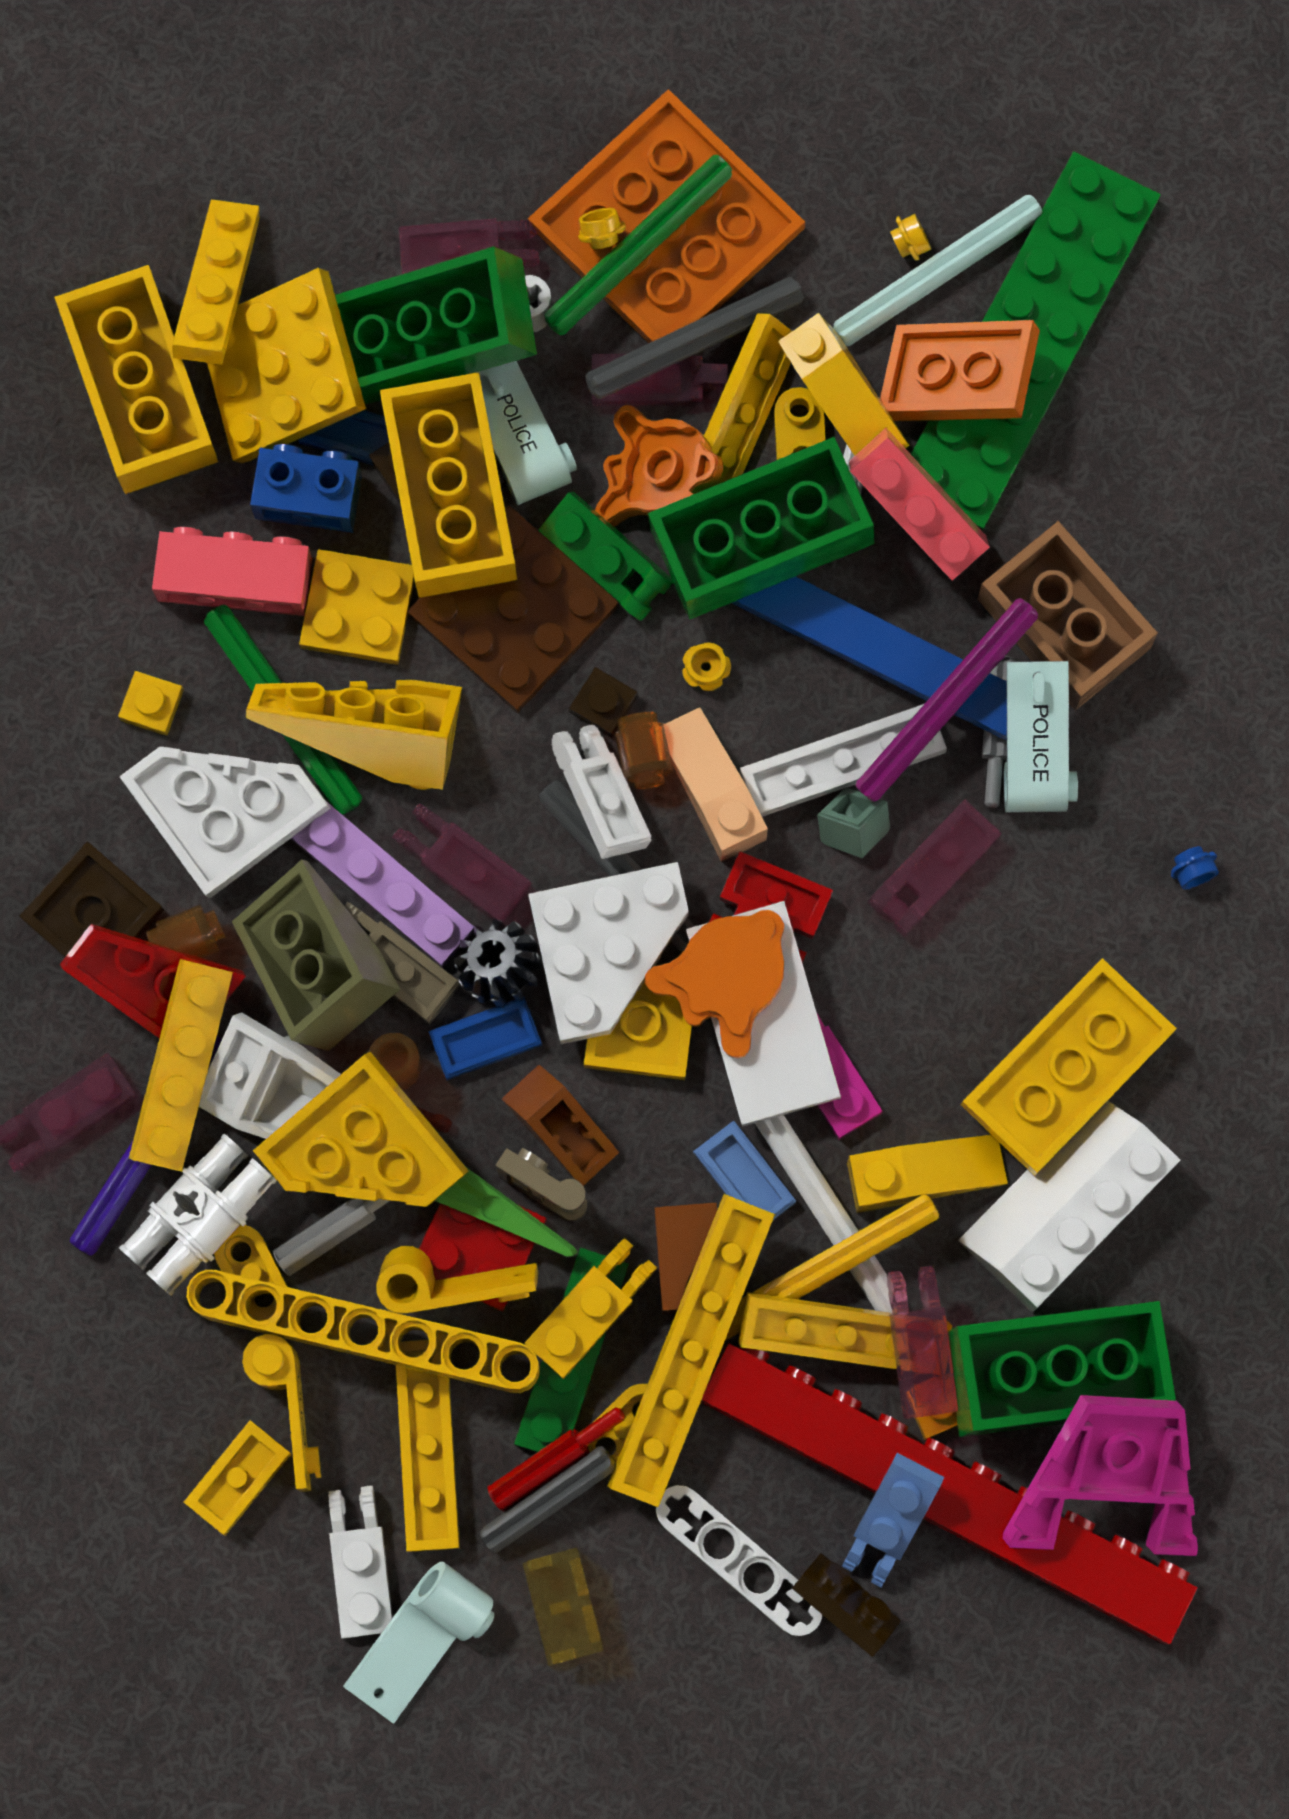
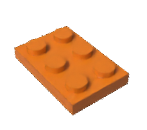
M1033 320L896 325L880 400L894 421L1022 418L1040 329Z

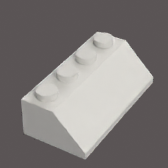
M1107 1101L1035 1176L1027 1169L958 1241L1033 1313L1176 1166L1180 1159L1144 1124Z

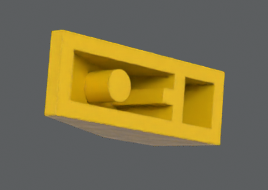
M817 313L778 341L797 373L854 455L859 453L885 428L905 448L909 446L839 334L820 313Z
M992 1135L897 1146L850 1155L847 1161L857 1213L907 1204L921 1195H928L931 1199L1008 1184L1000 1144Z

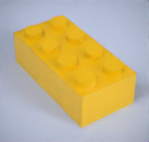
M149 265L55 296V301L110 459L124 493L128 494L218 463L219 461L182 359L173 358L172 343L174 334Z
M479 372L380 390L418 597L422 598L517 580L513 549Z

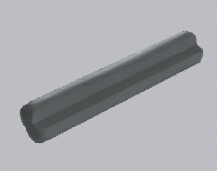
M603 1446L597 1447L485 1525L480 1531L483 1542L491 1552L498 1553L613 1473L616 1465L613 1457Z

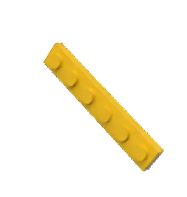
M723 1195L616 1462L615 1469L607 1486L610 1489L659 1507L775 1214L729 1195Z

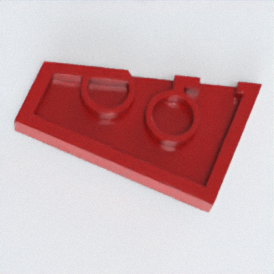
M93 924L88 927L60 963L62 970L158 1038H160L180 959L233 972L226 1001L246 977L242 970Z

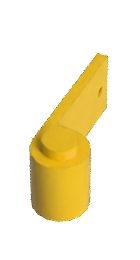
M400 1246L392 1249L385 1256L376 1283V1293L380 1302L388 1310L395 1313H413L498 1298L499 1302L527 1298L530 1296L529 1292L536 1291L539 1271L537 1263L435 1281L429 1257L416 1247Z
M264 1334L257 1336L248 1343L243 1352L242 1364L244 1371L254 1383L265 1389H287L296 1490L300 1492L312 1491L310 1474L315 1473L316 1478H321L320 1455L318 1446L307 1447L300 1361L297 1352L290 1343L277 1335Z

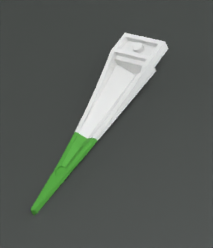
M241 1012L232 1016L210 1065L199 1107L235 1129L267 1139L341 1074L298 1042L291 1041L289 1036L282 1037ZM468 1169L469 1172L435 1200L566 1257L574 1256L578 1253L573 1245L470 1169Z

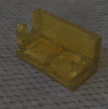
M572 1548L522 1563L548 1666L603 1652L604 1648L578 1548Z

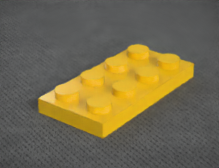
M1102 958L960 1105L1035 1176L1177 1028Z

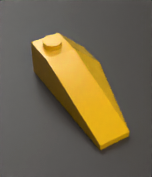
M396 680L395 689H368L366 681H350L349 688L342 690H325L322 685L316 682L256 684L246 709V718L390 782L406 784L420 790L430 788L443 790L450 767L462 687L418 680Z

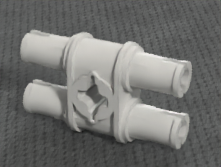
M225 1134L221 1136L218 1143L194 1168L190 1165L187 1169L183 1168V1175L156 1204L152 1202L149 1205L151 1208L148 1212L151 1214L124 1245L122 1244L119 1247L122 1252L144 1270L155 1255L176 1236L178 1238L177 1242L154 1268L146 1273L170 1296L175 1293L174 1291L202 1261L207 1264L209 1260L212 1262L215 1259L212 1255L240 1225L244 1227L247 1224L245 1221L248 1217L245 1214L255 1205L256 1201L266 1190L277 1181L252 1158L245 1169L222 1193L217 1189L227 1177L248 1157Z

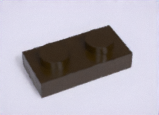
M822 1553L816 1557L792 1587L797 1594L871 1657L879 1651L901 1622L890 1611L884 1601L870 1595L850 1578L845 1568L838 1563L830 1561Z

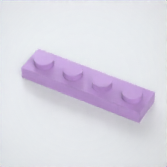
M330 804L331 809L316 818L311 824L291 838L292 841L440 967L443 968L458 951L460 940H467L473 934L474 926Z

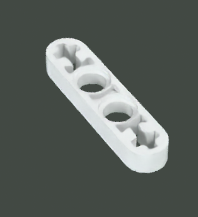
M679 1485L665 1490L659 1507H656L658 1521L669 1533L783 1631L790 1635L803 1636L810 1634L818 1627L822 1620V1614L812 1605L808 1609L809 1615L813 1618L811 1623L805 1625L802 1622H798L793 1627L786 1621L790 1612L779 1601L774 1611L764 1604L765 1601L777 1594L783 1579L787 1580L792 1586H794L798 1579L694 1490L687 1486ZM684 1495L690 1498L692 1502L688 1510L698 1520L701 1519L703 1511L708 1512L714 1518L701 1527L695 1542H691L684 1535L693 1529L685 1520L679 1518L673 1524L666 1518L670 1509L665 1503L671 1496L678 1501ZM716 1528L725 1529L732 1535L734 1540L732 1553L723 1559H714L709 1556L703 1545L706 1534ZM757 1562L768 1565L774 1575L772 1587L767 1592L761 1594L748 1590L743 1580L746 1568ZM793 1589L785 1593L796 1603L803 1600Z

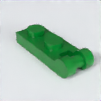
M568 492L538 529L549 541L618 600L629 614L640 621H643L652 610L649 604L658 593L665 594L673 584L671 577L575 492ZM637 571L644 581L634 591L626 582Z

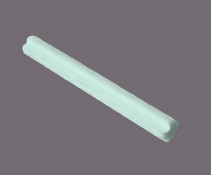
M1032 195L1023 196L836 320L833 329L839 334L846 346H851L1035 224L1037 218L1043 212L1041 206Z

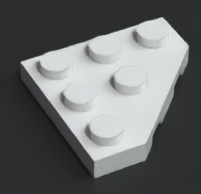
M158 747L119 776L208 898L213 897L311 824L316 818L331 809L304 770L295 764L280 762L276 764L253 761L243 757L213 753L201 754L181 751L175 748Z
M678 862L528 894L560 1044L611 1034L621 1019L622 1013L636 992L644 984L647 971L657 964L662 952L688 917L689 910Z

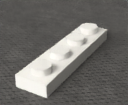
M923 705L741 767V778L746 784L761 816L763 817L855 785L857 780ZM941 731L933 737L910 765L946 753L947 747Z

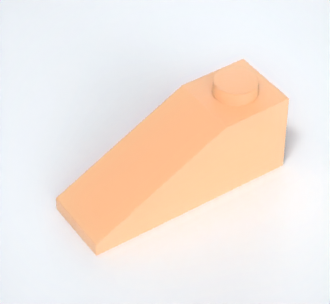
M699 707L655 728L720 861L723 862L739 854V851L744 852L766 841L768 828L746 784L702 709Z

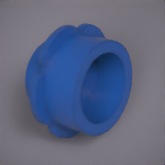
M1201 846L1193 847L1180 853L1174 858L1176 866L1171 870L1172 879L1177 878L1183 890H1188L1210 881L1219 873L1214 862L1217 858L1216 853L1204 852Z

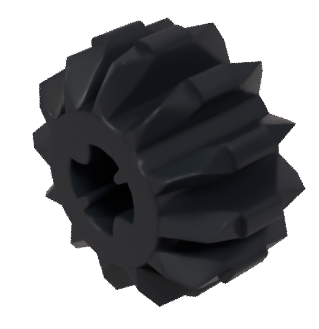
M493 918L489 931H485L481 926L474 925V934L477 937L473 941L460 940V947L465 954L454 959L455 967L461 973L458 977L460 985L465 991L472 992V996L479 1003L485 1004L491 999L496 1006L504 1008L508 995H512L516 1000L523 1001L521 988L524 985L538 986L537 978L532 972L543 967L541 957L535 953L539 949L537 941L532 935L525 934L522 926L514 921L506 927L501 920ZM499 960H501L502 963H500L498 966H496L495 963H497Z

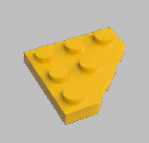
M371 1052L364 1054L253 1150L285 1191L302 1193L313 1191L335 1194L337 1197L406 1202V1205L423 1207L430 1205L469 1172Z

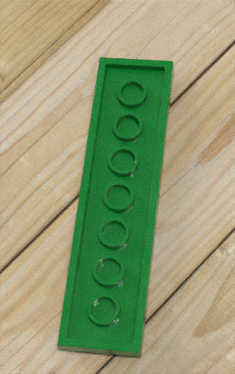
M1074 151L1042 209V214L1033 225L982 322L1033 320L1040 329L1022 418L929 420L911 452V455L982 532L1161 196L1160 193Z

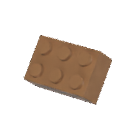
M1059 521L981 584L977 598L996 621L1019 598L1025 600L1036 609L1038 619L1016 644L1031 661H1069V704L1075 711L1150 650L1158 634Z

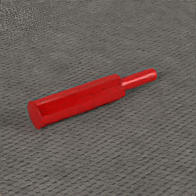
M615 1407L580 1432L576 1429L573 1431L570 1429L500 1479L488 1485L487 1490L494 1504L501 1511H507L517 1502L589 1454L588 1445L624 1421V1412L620 1408Z

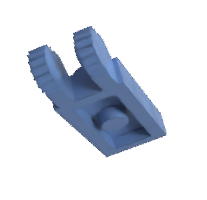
M897 1453L854 1533L856 1539L842 1567L850 1572L855 1567H858L865 1554L864 1549L869 1544L885 1552L883 1558L878 1560L872 1572L873 1578L871 1580V1583L882 1587L896 1559L901 1560L936 1496L944 1477Z

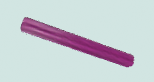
M1021 598L1014 601L857 780L856 787L862 794L873 802L878 801L1038 619V613L1035 608Z

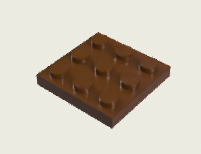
M509 505L505 512L515 560L517 580L422 597L417 600L407 613L412 620L518 714L619 607V602Z

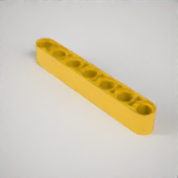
M204 1270L197 1273L187 1286L186 1297L189 1305L201 1317L210 1321L264 1334H274L281 1338L510 1393H522L530 1390L540 1376V1365L536 1354L529 1346L520 1342L218 1270ZM212 1282L222 1283L226 1290V1297L223 1303L213 1309L204 1308L200 1302L202 1289ZM262 1294L274 1296L277 1303L274 1315L264 1321L254 1320L250 1314L252 1301ZM312 1306L324 1308L327 1313L325 1326L316 1333L303 1331L300 1325L302 1313ZM362 1318H370L376 1321L378 1326L376 1338L367 1345H357L352 1342L350 1337L353 1324ZM412 1330L425 1332L429 1338V1346L426 1352L418 1357H408L401 1351L403 1336ZM463 1342L475 1344L480 1351V1358L477 1364L467 1370L458 1369L451 1362L453 1349ZM513 1354H521L527 1357L531 1363V1370L528 1376L518 1382H511L505 1379L501 1372L504 1360Z

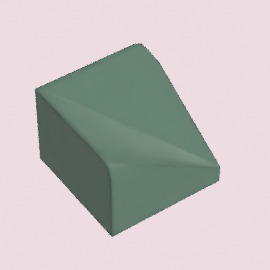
M847 787L817 815L821 842L829 847L863 858L890 829L887 801L879 799L873 802L861 792Z

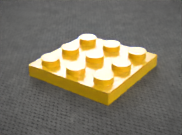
M316 268L239 304L223 365L207 363L232 459L239 463L257 458L260 448L273 449L274 445L277 444L287 445L366 409L329 271L321 268Z

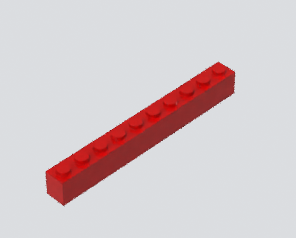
M730 1343L728 1344L707 1384L700 1403L874 1494L895 1455L899 1453L944 1477L936 1496L923 1518L924 1520L1163 1645L1171 1644L1198 1587L1186 1582L1190 1575L1189 1572L1161 1559L1157 1567L1139 1557L1143 1549L1118 1535H1114L1112 1541L1109 1542L1092 1533L1096 1525L1095 1523L1067 1510L1064 1518L1061 1516L1054 1550L1010 1548L1002 1538L1003 1533L1028 1488L1021 1486L1018 1493H1015L998 1484L1002 1475L975 1461L971 1469L952 1460L955 1451L950 1447L927 1437L923 1445L905 1435L909 1427L902 1422L883 1413L880 1414L878 1420H875L859 1411L863 1403L856 1398L837 1389L829 1396L814 1388L813 1385L816 1378L791 1365H788L786 1371L783 1372L766 1363L770 1356L767 1352L742 1348L741 1346L737 1348Z

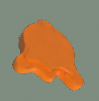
M624 405L616 412L613 422L624 440L625 446L620 454L611 455L604 461L603 467L609 488L598 502L595 511L613 527L629 517L648 515L649 512L715 485L722 476L723 461L721 457L713 453L704 435L686 422L669 418L651 421L634 406Z
M761 910L751 916H727L705 924L690 939L687 947L678 958L667 964L653 966L647 971L645 983L648 990L655 995L676 998L680 1003L683 1017L690 1026H699L709 1017L716 1018L720 1025L721 1043L724 1052L732 1058L745 1057L751 1049V1032L756 1017L772 1003L781 990L784 980V958L781 947L784 933L783 920L774 911Z

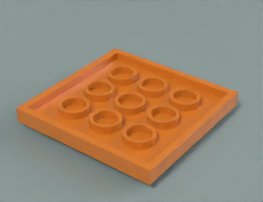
M669 89L528 218V226L583 278L712 155L721 156L732 168L731 178L603 298L648 343L716 312L805 229V221ZM601 208L616 209L619 221L625 222L626 229L618 234L619 241L615 245L603 249H592L590 243H584L579 240L578 235H580L579 231L581 230L579 218L582 215Z

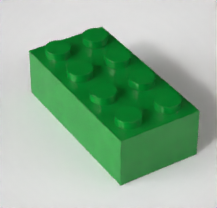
M495 246L335 295L365 404L380 401V390L472 374L537 355L523 260Z
M835 437L648 513L652 535L689 620L874 544V524Z
M1160 1301L956 1326L944 1333L959 1437L1065 1424L1080 1395L1176 1401Z

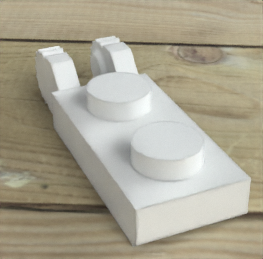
M589 725L580 729L581 749H583L586 758L583 760L568 731L555 733L551 739L554 756H556L559 768L564 770L565 778L601 858L605 859L647 848L651 842V834L614 753L609 752L598 727Z
M373 1485L361 1487V1494L359 1495L360 1508L363 1512L366 1529L346 1531L344 1517L346 1513L345 1499L341 1494V1490L329 1491L330 1517L333 1533H329L341 1639L381 1634L392 1620L393 1614L383 1529L378 1527Z

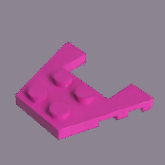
M1080 1395L1006 1526L1002 1537L1010 1548L1054 1550L1063 1505L1066 1499L1155 1503L1146 1546L1153 1554L1197 1556L1198 1543L1197 1537L1193 1534L1191 1516L1195 1515L1194 1500L1189 1494L1187 1470L1191 1468L1185 1409L1177 1401Z

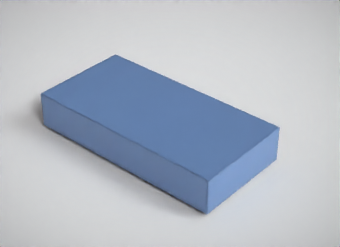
M732 1121L693 1151V1154L724 1194L775 1214L773 1220L796 1203L794 1197L735 1121Z

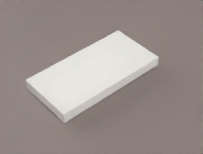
M784 901L733 915L751 916L761 910H771L777 913L784 923V933L781 940L784 958V980L781 990L772 1003L756 1017L751 1032V1049L745 1057L732 1058L724 1052L721 1043L719 1021L711 1017L742 1127L841 1099ZM705 924L686 929L689 941Z

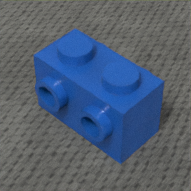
M286 444L274 445L273 449L260 448L250 502L254 518L353 533L362 481L359 461H353L350 455L337 451H325L322 456L303 454L302 449Z

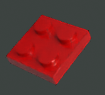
M440 1203L419 1249L429 1257L436 1281L526 1265L536 1243ZM520 1206L545 1225L546 1217ZM498 1298L479 1302L504 1313L509 1301L499 1302Z

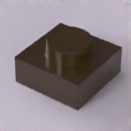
M594 667L570 705L569 712L588 724L595 725L596 728L598 727V730L612 737L638 697V692Z

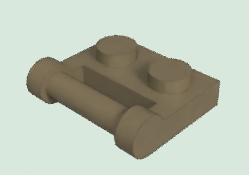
M506 1148L495 1165L499 1178L565 1220L577 1221L586 1214V1192L579 1181L565 1179L560 1182L548 1174L550 1172L547 1169L548 1164L532 1152L522 1148L517 1155Z

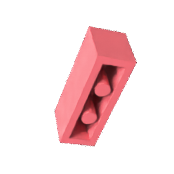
M887 428L880 432L849 461L850 472L952 581L990 548L987 536Z
M176 527L173 533L159 531L152 591L158 602L218 607L225 604L230 609L305 616L313 558L309 546H302V542L295 538L274 537L272 542L253 541L252 536L240 532H225L222 538L203 536L201 530L191 527Z

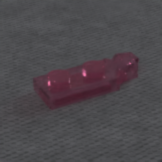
M592 354V370L625 354ZM692 355L605 398L597 399L592 395V406H690L692 402L703 401V392H723L728 381V365L703 363L702 356Z

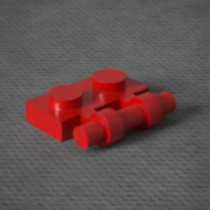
M739 851L720 895V901L736 907L734 915L784 901L793 933L796 932L813 939L833 890ZM713 913L709 922L723 917ZM798 949L803 964L807 952Z

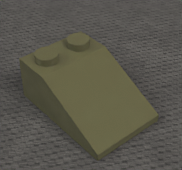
M299 861L232 921L291 1041L329 1051L400 990L378 947L308 861Z

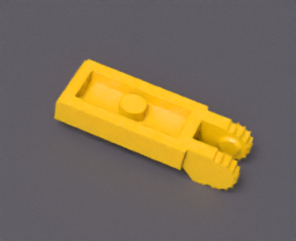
M625 1238L606 1256L598 1268L592 1267L524 1343L562 1379L572 1371L633 1303L631 1298L658 1268L650 1260L641 1264L632 1273L631 1278L622 1289H619L609 1280L607 1276L617 1265H621L630 1255V1250L633 1248V1245Z

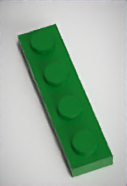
M580 1247L563 1300L593 1266L598 1268L606 1258L605 1255ZM626 1262L617 1265L607 1276L619 1289L622 1288L629 1267V1263ZM606 1333L564 1379L546 1363L541 1362L540 1376L533 1386L514 1445L537 1453L570 1429L572 1431L575 1429Z

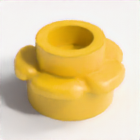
M614 208L593 210L579 218L581 230L579 231L580 235H578V238L581 242L590 243L592 249L607 248L619 241L618 234L626 229L625 222L619 221L617 210Z
M916 214L903 220L900 216L896 217L899 227L890 231L902 258L911 254L915 261L920 260L919 255L932 248Z
M707 642L693 646L684 654L683 664H685V668H683L682 674L685 681L692 687L699 686L703 691H713L718 689L722 685V680L730 675V659L724 655L723 649L715 643ZM709 663L711 669L703 671L701 668L702 664Z

